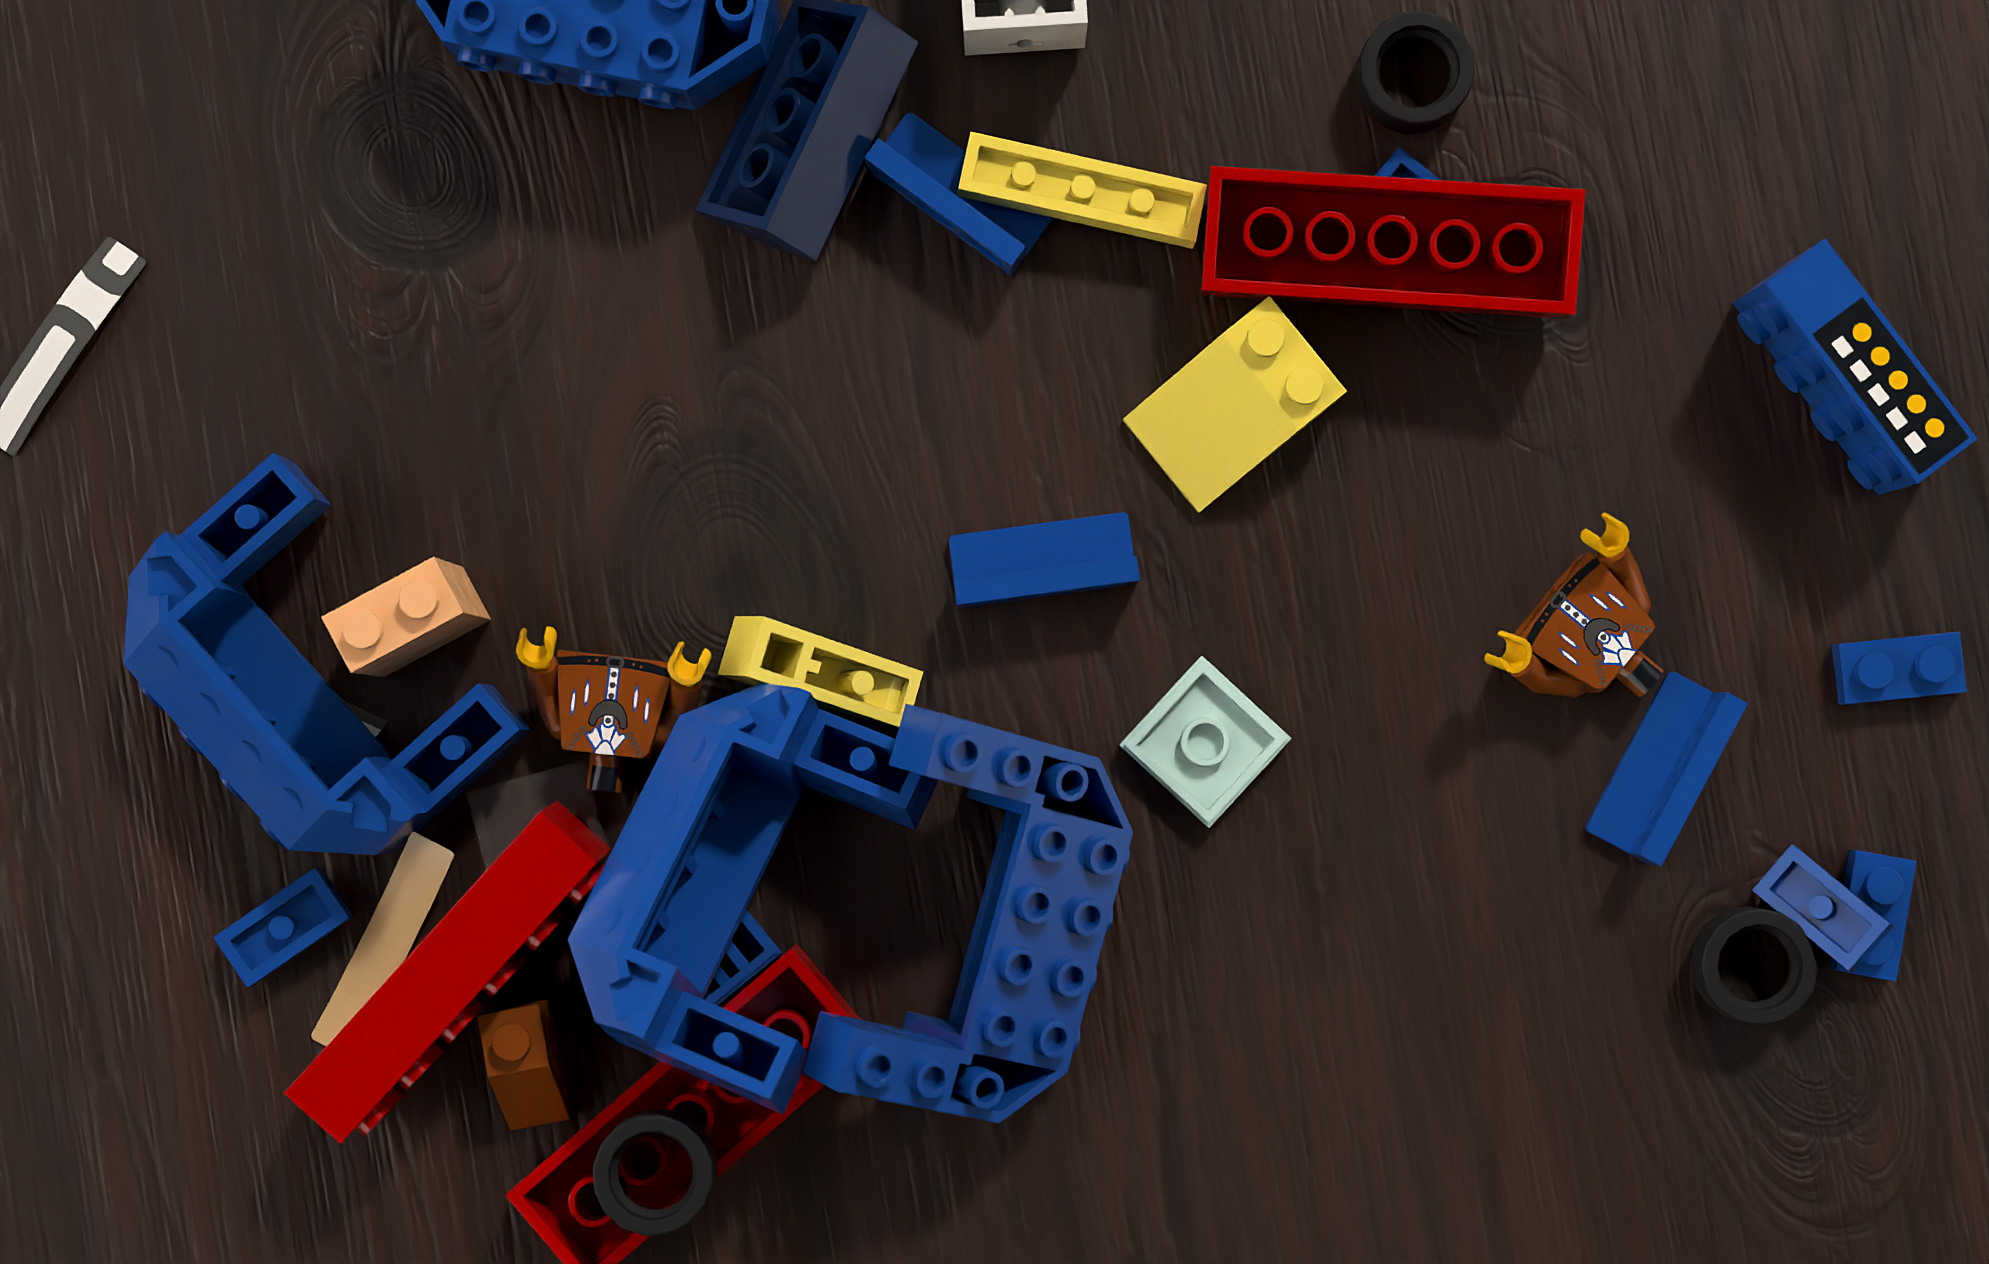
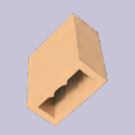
M436 557L424 561L321 617L349 671L355 674L380 677L388 676L491 620L464 568Z

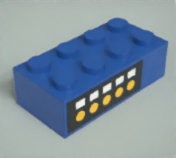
M1826 238L1789 260L1733 302V305L1740 313L1737 315V320L1741 329L1754 343H1763L1777 361L1774 364V370L1781 382L1792 392L1797 393L1799 391L1814 410L1810 413L1814 425L1828 440H1837L1850 458L1847 465L1851 474L1864 488L1868 490L1874 489L1877 495L1918 484L1978 439Z

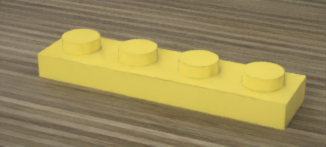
M970 131L957 196L1192 249L1197 239L1207 184Z

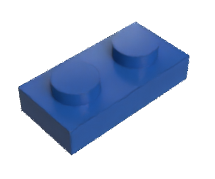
M1960 631L1832 645L1838 705L1967 692Z
M1793 844L1752 890L1777 912H1781L1798 923L1808 938L1852 973L1894 927Z
M1849 849L1843 885L1894 927L1853 973L1832 957L1830 958L1829 969L1897 981L1917 861Z
M315 867L213 938L245 986L249 988L258 984L355 916L323 869Z

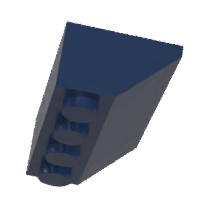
M794 0L776 37L768 63L760 71L695 211L775 249L817 261L823 246L832 234L833 224L847 194L856 183L858 171L874 137L882 127L883 117L896 89L908 71L909 62L918 41L868 6L832 0Z

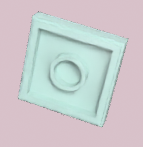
M1200 656L1119 746L1204 825L1210 828L1292 738L1203 656Z

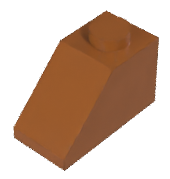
M550 998L493 1008L478 1015L477 1020L488 1079L510 1131L571 1119L572 1115Z

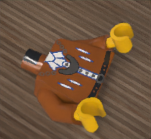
M1608 513L1601 514V517L1606 522V530L1600 538L1586 528L1580 534L1581 540L1596 550L1598 557L1591 551L1578 555L1513 634L1502 630L1498 632L1497 635L1503 637L1506 641V650L1503 656L1497 657L1486 653L1484 657L1487 664L1507 671L1534 693L1576 698L1585 692L1600 693L1616 678L1640 698L1653 687L1664 671L1638 650L1656 627L1648 616L1652 604L1640 568L1627 545L1629 541L1628 527Z
M549 626L546 627L544 635L545 645L536 646L531 644L526 636V628H522L516 646L518 659L526 665L532 698L550 735L561 740L563 750L590 753L586 789L622 793L626 758L654 759L657 751L663 750L679 715L697 709L702 684L701 678L712 658L711 652L704 648L698 664L690 663L682 655L684 642H679L668 662L558 650L556 660L553 654L557 641V632L553 627Z

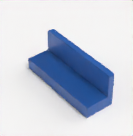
M907 113L887 141L883 142L878 138L865 155L864 160L867 171L1012 276L1048 228L1052 217L958 197L957 192L966 152L914 113Z
M1124 512L957 534L949 538L958 608L1134 585L1140 581L1138 560L1133 552L1129 516Z
M1677 672L1666 673L1586 822V831L1646 864L1662 867L1748 703L1728 692H1712Z

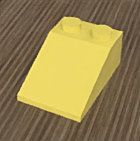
M1268 296L1124 417L1123 422L1197 513H1200L1335 404L1347 390L1272 298Z

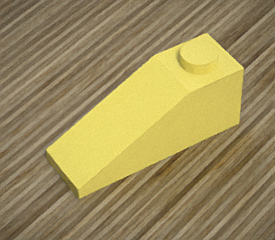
M735 616L718 675L751 686L767 683L801 688L811 692L818 706L899 728L905 704L914 706L923 671L764 616Z

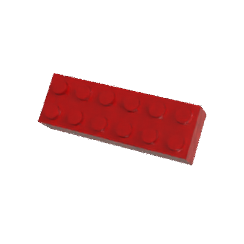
M1211 166L1201 295L1266 299L1270 296L1272 300L1566 319L1576 315L1586 189Z
M558 800L541 810L284 1094L340 1144L354 1130H357L365 1137L403 1097L395 1087L400 1084L407 1091L444 1052L436 1044L440 1037L450 1044L486 1006L477 998L480 993L484 991L492 998L527 961L518 953L521 948L526 944L535 951L568 916L560 908L561 904L567 898L574 904H577L595 886L605 866L601 860L612 849Z
M795 944L722 1007L798 1040L807 1052L810 1049L820 1011L862 1020L798 944ZM660 1061L521 1180L505 1196L563 1264H618L651 1236H643L621 1228L603 1211L594 1192L593 1164L599 1147L620 1122L643 1110L668 1109L690 1117L707 1133L716 1152L718 1178L819 1091L824 1084L803 1073L784 1114H781ZM661 1134L645 1135L633 1141L623 1152L618 1166L619 1182L625 1194L637 1205L648 1209H663L679 1202L688 1192L693 1178L692 1162L686 1149L675 1139Z

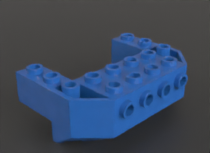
M415 0L441 41L455 57L457 63L465 68L487 73L498 70L517 74L520 78L534 83L553 85L554 82L577 86L584 92L598 96L614 97L616 94L636 98L644 104L657 108L675 109V107L695 111L768 63L782 19L779 0Z
M273 452L181 535L167 531L163 532L153 542L129 575L123 664L139 681L138 685L146 697L158 708L167 712L180 727L179 732L185 741L213 764L220 772L219 776L224 785L237 798L246 802L261 819L260 823L264 830L279 845L294 851L368 855L396 852L408 841L412 832L418 833L531 732L532 729L493 685L478 683L395 758L388 752L241 586L332 505L291 459Z
M760 683L679 715L568 938L594 1021L615 1041L784 1114L803 1074L808 1052L798 1040L705 1001L703 998L805 786L916 831L939 780L890 766L889 762L896 739L819 709L811 692L801 688Z
M905 704L889 765L930 778L968 787L969 790L966 798L1006 810L948 1020L907 1011L903 1028L820 1011L803 1073L837 1092L1000 1123L1068 1072L1072 1054L1077 1049L1080 1041V1025L1088 995L1096 982V966L1104 937L1112 924L1113 904L1121 875L1126 870L1129 862V846L1133 830L1099 757Z

